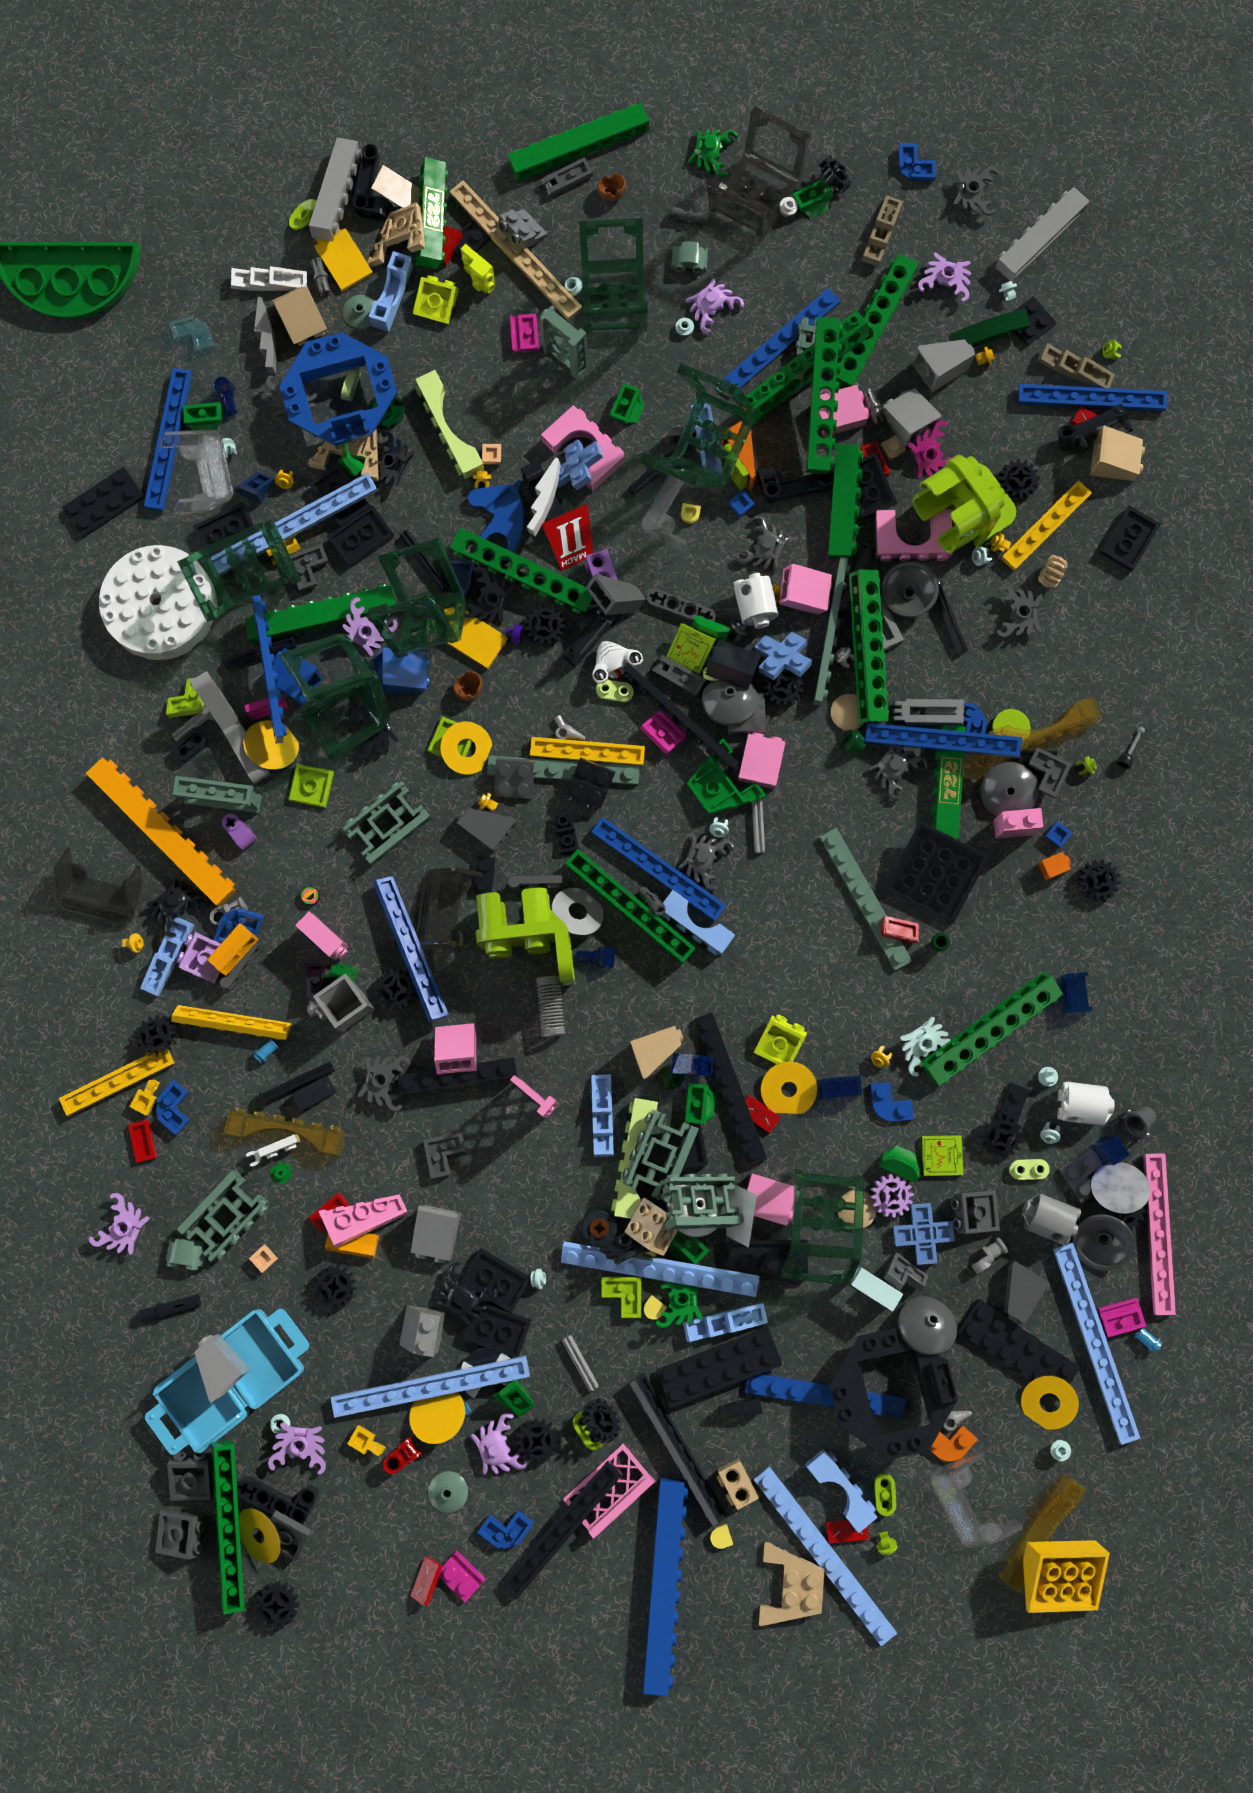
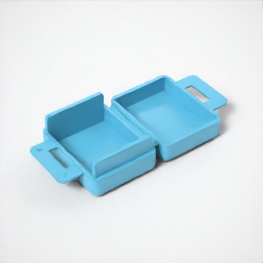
M261 1309L253 1310L221 1335L251 1370L220 1399L213 1403L209 1401L195 1356L155 1387L152 1394L159 1404L146 1413L145 1420L170 1454H177L188 1444L194 1452H204L211 1446V1442H217L248 1417V1405L252 1409L261 1407L303 1373L304 1366L298 1357L308 1350L309 1342L284 1309H278L269 1317ZM278 1324L282 1326L295 1344L291 1348L275 1328ZM166 1413L182 1433L176 1439L173 1438L160 1420Z

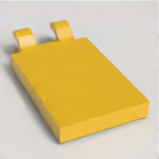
M346 228L343 230L339 229L338 234H335L333 242L316 239L318 244L314 246L315 250L342 292L374 275Z
M447 604L443 611L445 615L451 618L446 626L439 620H436L433 624L434 629L443 634L441 640L484 668L489 669L509 640L508 637L485 622L478 620L475 616L469 619L464 618L460 611L457 612Z

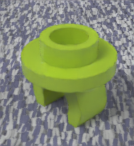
M1109 340L1103 346V356L1113 360L1120 358L1121 355L1116 351L1121 349L1122 346L1115 340Z
M1089 756L1085 757V761L1076 762L1077 766H1085L1083 771L1078 772L1079 775H1086L1088 772L1092 775L1095 773L1094 770L1097 769L1095 760L1093 758L1090 759Z
M887 1531L879 1533L881 1541L877 1543L878 1552L882 1555L894 1553L897 1549L896 1541L893 1538H889Z

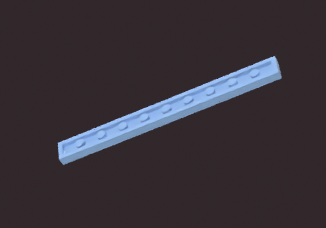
M366 473L205 560V563L212 577L217 578L378 490L369 473Z
M570 1242L563 1243L561 1263L756 1297L759 1283V1276L644 1255H638L616 1265L614 1263L615 1259H607L606 1255L601 1253L598 1247Z
M1068 1243L1067 1246L1062 1245L1053 1248L1119 1444L1122 1445L1138 1440L1140 1436L1074 1244Z
M526 1356L335 1395L331 1397L332 1409L335 1418L526 1378L530 1376Z
M770 1466L753 1478L819 1566L825 1569L826 1575L878 1643L883 1646L897 1634L895 1629Z

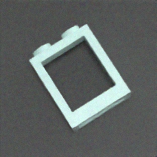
M858 1265L856 1268L852 1267L846 1276L849 1278L847 1283L891 1311H894L903 1295Z

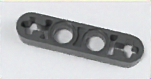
M651 589L647 593V603L653 608L693 622L695 615L698 614L699 609L701 610V615L706 616L709 613L710 618H712L711 621L715 622V612L710 608L658 589ZM655 594H657L658 599L663 600V597H666V599L664 600V606L661 605L662 601L660 600L652 602V598L650 596H654ZM674 600L678 606L675 609H670L667 607V603ZM687 607H692L695 613L689 616L685 614L684 610Z

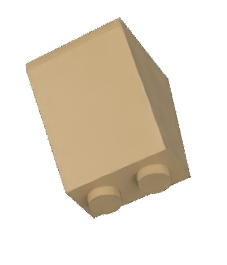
M306 285L272 300L293 344L297 343L300 346L308 342L307 338L313 335L317 338L325 334L324 330L327 327Z
M1103 426L1094 440L1090 476L1135 481L1139 475L1141 476L1143 471V464H1141V458H1143L1145 447L1142 446L1143 439Z
M673 1026L630 1041L643 1080L648 1079L681 1047V1042L684 1039L680 1029L676 1030V1027Z

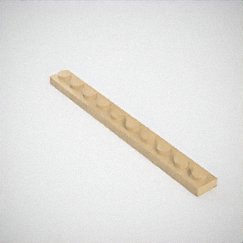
M461 181L449 191L450 196L490 236L496 245L568 321L582 310V306L527 248L519 251L497 228L496 225L499 218L464 181Z

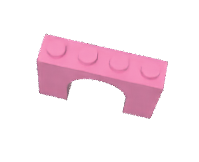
M574 405L541 434L542 442L554 454L568 441L576 437H586L600 445L603 458L589 467L592 481L586 484L592 492L625 463V454L618 446L615 447L609 436L603 435L596 423L590 422L586 418V414Z
M944 509L930 519V539L924 544L917 546L908 545L898 537L895 510H876L874 516L876 559H881L882 562H889L892 559H899L902 562L910 561L911 559L928 561L929 558H937V561L948 560L952 553L945 552L937 539L941 534L952 528L951 509Z

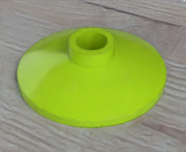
M307 200L294 210L289 219V225L292 229L298 230L306 225L309 226L316 200Z

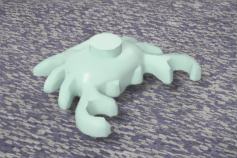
M934 1017L929 1018L926 1023L913 1032L900 1036L901 1040L907 1041L902 1047L903 1051L907 1050L905 1060L909 1061L912 1055L908 1070L913 1076L919 1075L918 1072L914 1071L915 1066L923 1067L920 1063V1056L926 1057L930 1051L937 1050V1045L942 1047L951 1040L940 1038V1036H948V1033L945 1031H936L942 1028L941 1024L931 1026L935 1020Z

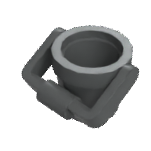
M1142 1106L1132 1112L1128 1109L1119 1115L1126 1129L1139 1141L1150 1135L1148 1131L1156 1121L1154 1110L1148 1106Z

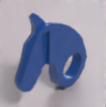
M516 480L513 485H497L472 490L468 495L470 505L477 508L482 507L494 515L493 520L480 537L488 540L495 535L503 536L508 541L507 550L514 553L521 541L524 525L523 506L519 495L521 481ZM491 553L484 555V559L487 561H491L494 557V554Z

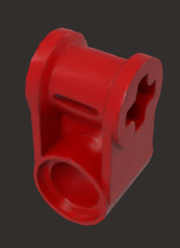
M411 1436L397 1446L384 1460L383 1466L387 1473H397L423 1453L411 1441ZM395 1458L398 1460V1467L391 1468L388 1464L389 1459Z

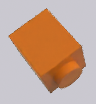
M1063 852L1038 863L1045 880L1071 870V862Z

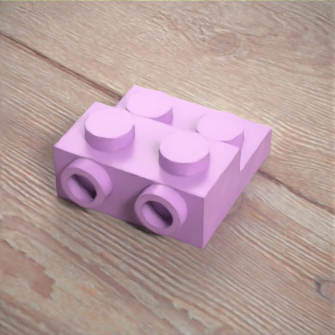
M196 932L193 935L189 934L185 941L187 948L185 952H180L176 960L179 963L178 967L215 984L220 972L207 959L221 944Z

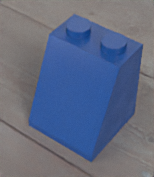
M383 647L373 657L372 694L422 693L429 686V677H427L429 659L427 658V652Z
M284 648L276 654L274 658L275 665H272L273 672H277L278 679L275 687L280 690L281 694L302 707L324 677L317 667Z

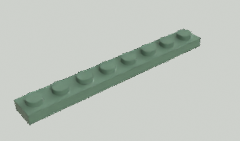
M840 557L813 705L821 706L822 701H826L828 690L825 689V684L829 683L831 676L828 667L833 664L834 654L831 651L832 647H836L838 637L834 636L835 629H839L841 618H837L838 611L842 612L840 608L841 595L845 593L847 587L844 578L849 575L850 565L847 564L848 558Z
M489 756L487 775L495 776L496 758L534 760V778L571 781L579 761ZM594 762L616 771L611 783L638 785L640 765Z
M835 828L820 836L821 842L894 971L912 962L901 940L881 936L882 917L886 916L838 829Z

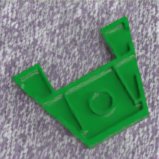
M723 738L719 745L730 755H733V750ZM710 755L687 783V786L708 815L766 798V794L757 782L739 793L719 766L721 761L716 757L712 758Z

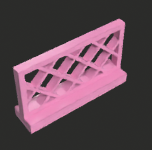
M515 1075L510 1079L541 1105L537 1112L543 1117L547 1118L559 1104L551 1096L545 1100Z
M624 1444L563 1499L569 1506L572 1503L570 1498L575 1494H579V1490L587 1485L608 1460L614 1459L613 1465L615 1467L627 1468V1480L619 1479L617 1481L627 1483L626 1492L623 1495L615 1494L614 1485L612 1487V1494L605 1495L611 1496V1506L608 1509L600 1508L599 1502L597 1508H594L596 1510V1520L591 1525L586 1519L582 1522L593 1539L656 1482ZM622 1450L628 1456V1465L617 1464V1455ZM630 1468H638L643 1476L638 1481L630 1480ZM629 1483H635L632 1487L629 1488ZM614 1497H620L614 1502ZM599 1511H605L599 1516Z

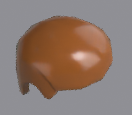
M614 173L612 177L605 175L598 183L597 191L603 200L617 201L624 195L626 181L618 173Z
M465 671L463 676H457L453 686L455 695L463 701H472L479 697L482 691L481 677L472 671Z

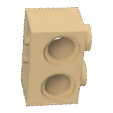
M739 1458L718 1469L719 1475L716 1477L721 1487H726L728 1491L726 1497L731 1506L735 1505L737 1510L759 1499ZM729 1471L737 1473V1477L734 1480L726 1478V1474ZM740 1489L747 1492L746 1496L742 1499L735 1496L736 1492Z

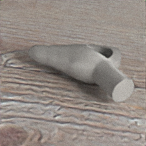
M561 715L554 718L559 727L555 733L558 739L585 740V736L564 723Z
M309 1001L307 1006L308 1015L312 1017L318 1015L321 1020H326L327 1016L316 1001Z
M952 1411L943 1427L946 1430H954L957 1424L970 1417L972 1412Z

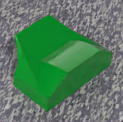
M822 179L794 192L792 197L796 200L800 211L813 218L829 210L833 191L829 184L825 183Z
M623 383L609 417L626 424L629 422L637 423L645 406L641 398V389Z
M220 402L183 406L184 424L190 427L195 435L217 433L218 427L222 422Z
M342 444L343 454L337 461L349 475L356 476L365 465L352 458L347 445Z
M695 615L691 628L715 638L713 646L717 645L718 640L726 642L730 627Z
M345 964L333 965L330 973L321 978H340L346 973L355 982L359 968Z
M688 1084L686 1123L705 1124L708 1119L714 1117L716 1095L709 1089L708 1085Z
M898 1145L883 1153L879 1167L914 1183L917 1182L920 1168L917 1164L915 1153Z
M679 1230L668 1247V1250L680 1262L695 1265L709 1252L697 1237L685 1235Z
M518 1379L492 1395L500 1405L511 1408L518 1417L535 1407L528 1391Z

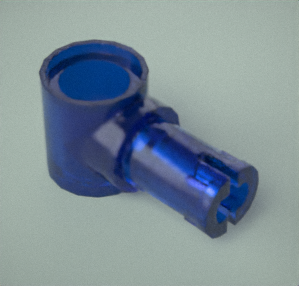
M225 377L217 378L214 382V388L219 393L220 400L223 401L226 416H230L232 413L237 414L233 399L235 397L234 384ZM227 383V389L225 391H221L222 385Z
M598 947V950L595 949L594 951H577V962L594 963V965L601 968L603 966L614 968L615 948Z

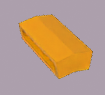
M239 923L207 960L219 972L227 976L259 939L244 925Z
M366 1233L334 1247L328 1234L325 1249L326 1251L374 1259L379 1235Z

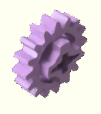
M887 1174V1179L884 1176H880L881 1182L874 1181L876 1188L870 1189L874 1192V1195L869 1197L875 1200L871 1205L878 1206L876 1212L881 1213L883 1211V1216L885 1217L889 1213L893 1218L896 1217V1213L902 1216V1210H909L906 1205L913 1203V1201L909 1200V1197L914 1194L908 1192L911 1185L905 1186L907 1180H900L898 1175H895L894 1179L892 1174ZM890 1182L896 1183L891 1188L885 1185ZM889 1192H894V1199H889ZM891 1204L897 1206L895 1209H888Z

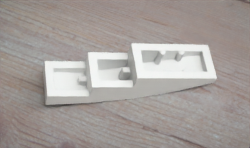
M271 266L269 270L251 267L250 271L236 268L231 269V289L293 291L306 285L307 282L306 271Z
M556 457L535 487L539 496L531 507L535 515L527 526L529 533L533 536L537 535L542 523H544L558 486L561 465Z

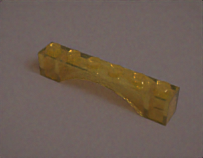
M1094 696L1075 702L1069 708L1066 715L1058 723L1039 730H1023L1007 725L992 730L988 734L1022 737V751L1027 749L1030 744L1034 743L1037 746L1046 742L1045 739L1051 737L1054 740L1063 736L1062 733L1069 732V734L1077 732L1080 730L1079 727H1092L1097 724L1096 721L1102 715Z
M235 1107V1111H228L224 1134L248 1137L265 1129H287L307 1138L319 1152L342 1155L346 1132L342 1131V1127L331 1125L330 1129L323 1128V1123L311 1122V1125L303 1124L304 1120L292 1118V1122L285 1121V1116L274 1114L273 1118L265 1117L266 1113L254 1111L253 1115L246 1113L247 1109Z
M1063 1473L998 1575L1005 1584L1019 1594L1025 1587L1023 1559L1027 1542H1048L1056 1528L1077 1506L1087 1490L1067 1474Z

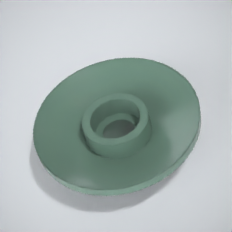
M367 295L351 297L343 307V317L346 323L356 329L370 327L371 323L368 316L375 300ZM357 308H363L361 311H357Z
M446 1471L439 1473L432 1479L428 1488V1497L435 1509L443 1513H452L459 1510L465 1504L468 1497V1487L463 1477L459 1474ZM449 1490L451 1496L446 1497L444 1491Z

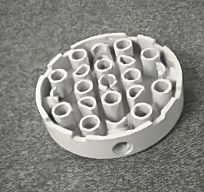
M153 545L142 547L126 554L112 566L101 586L99 609L105 627L126 650L146 659L166 660L188 653L196 644L204 640L211 630L210 626L213 619L216 617L217 597L209 576L192 556L174 547Z

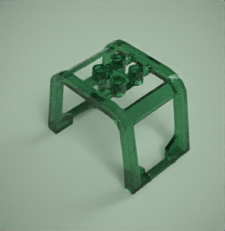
M643 218L579 221L583 318L586 334L592 333V331L623 329L647 331L648 308L647 302H645ZM624 227V233L635 236L636 258L589 261L587 239L598 235V228ZM636 272L637 285H627V283L621 282L618 285L602 283L599 287H590L589 274ZM628 293H637L638 302H628L625 299L619 301V296L626 297ZM590 295H600L602 298L609 297V301L604 300L600 304H591ZM639 314V322L592 324L591 317Z
M681 363L676 373L696 392V400L674 453L670 457H661L643 452L640 463L693 486L722 487L732 474L754 420V408L738 385ZM699 379L716 385V389L719 392L731 397L738 406L706 393V389ZM705 403L743 418L738 434L732 432L726 426L720 427L709 419H700L699 417ZM696 425L709 433L707 440L702 437L695 438L692 436ZM719 437L724 440L731 439L734 441L730 452L717 444ZM688 444L694 445L700 451H708L714 457L726 458L727 460L721 473L683 458ZM678 465V466L683 467V468H685V469H682L681 471H679V470H676V469H674V468H672V467Z
M268 519L177 561L206 622H210L228 609L252 599V596L261 595L289 582L294 585L302 581L273 519ZM260 531L282 574V577L270 582L265 575L264 565L260 563L257 557L256 548L251 546L248 539L249 536ZM241 540L245 548L244 555L248 558L239 563L240 557L234 554L230 545ZM221 548H224L228 556L227 563L232 566L236 574V581L242 585L245 593L232 599L209 555ZM198 559L201 560L221 601V604L214 607L210 600H204L193 576L197 575L193 562ZM253 567L254 575L258 576L262 584L254 589H251L247 581L248 574L245 572Z
M440 538L380 555L379 562L400 603L391 606L383 604L369 608L368 617L395 657L402 658L413 652L448 642L460 641L465 616V597ZM422 551L424 556L438 559L453 592L434 598L431 592L427 591L413 595L411 600H409L396 573V568L401 562L399 558ZM455 606V612L446 615L441 611ZM403 610L404 624L399 644L385 623V620L390 614ZM431 614L433 617L422 619L418 624H414V618ZM419 631L416 635L412 636V633ZM413 643H420L419 645L410 647V645Z
M335 634L280 654L281 661L288 672L294 677L309 704L317 703L301 712V716L330 761H334L379 732L388 723L390 712L379 677L375 670L370 671L369 668L371 666L367 658H361L355 644L348 635ZM341 645L349 656L354 675L319 688L311 685L308 686L298 671L300 670L302 659ZM357 693L375 721L342 742L331 738L325 740L316 725L319 722V716L352 694Z
M800 1169L789 1171L787 1173V1184L794 1185L790 1250L782 1267L781 1279L850 1285L860 1264L862 1253L864 1177L861 1175L840 1177L803 1173V1170ZM811 1182L831 1184L834 1189H855V1202H846L841 1197L834 1200L825 1199L821 1195H817L814 1198H804L803 1186ZM802 1206H812L815 1210L824 1209L822 1217L802 1218ZM834 1211H854V1223L845 1222L842 1218L832 1220ZM801 1226L811 1227L815 1231L829 1229L835 1233H840L842 1230L853 1231V1247L800 1243ZM798 1255L849 1260L845 1269L831 1270L829 1275L802 1273L803 1267L795 1265Z

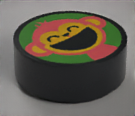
M307 886L301 891L300 898L304 904L313 906L319 902L320 892L313 886Z

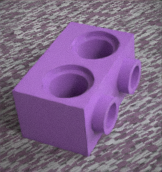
M607 549L586 555L584 567L586 573H590L592 578L595 574L618 580ZM595 562H601L603 564L601 567L593 566Z

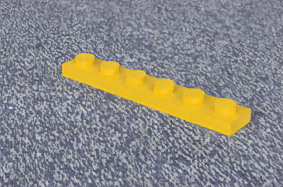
M1078 480L1001 559L1015 571L1092 492Z
M532 737L530 757L579 761L581 757L597 763L643 766L645 746Z
M178 1005L172 1014V1022L215 1028L221 1031H234L258 1037L265 1036L277 1040H286L291 1031V1023L181 1005Z
M167 1049L165 1050V1055H162L160 1052L157 1057H154L152 1054L150 1057L146 1055L60 1097L59 1100L66 1116H70L175 1063Z

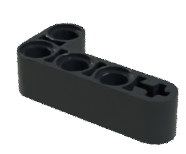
M535 460L520 468L524 483H527L529 487V492L533 498L537 499L539 495H537L535 487L545 473L539 461ZM554 496L546 521L565 514L556 496Z
M249 1476L237 1482V1496L272 1515L277 1510L300 1524H304L309 1518L319 1497V1491L313 1485L304 1487L295 1500ZM245 1483L248 1485V1486H247V1489H248L247 1491H244V1486H243V1485H244ZM305 1491L312 1493V1500L305 1499ZM260 1492H265L267 1494V1501H263L260 1499ZM278 1501H282L285 1503V1510H280L278 1508ZM296 1510H300L303 1513V1519H298L295 1516Z

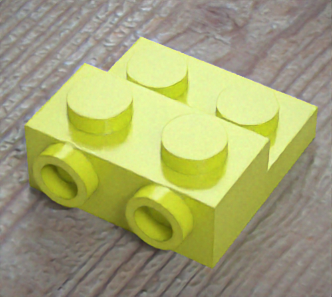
M465 244L461 248L464 270L472 278L473 287L479 292L491 293L495 288L493 266Z
M430 275L427 278L421 277L413 314L449 324L452 309L455 307L459 288L455 287L456 283L445 280L444 283L438 282L437 277Z
M772 1015L754 1053L776 1064L793 1062L807 1032L799 1024L794 1023V1025L787 1023V1019L781 1015H776V1017Z

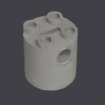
M1037 1193L1026 1201L1022 1209V1216L1025 1218V1230L1064 1246L1068 1245L1070 1236L1074 1237L1078 1231L1076 1221L1080 1217L1081 1210L1041 1193Z

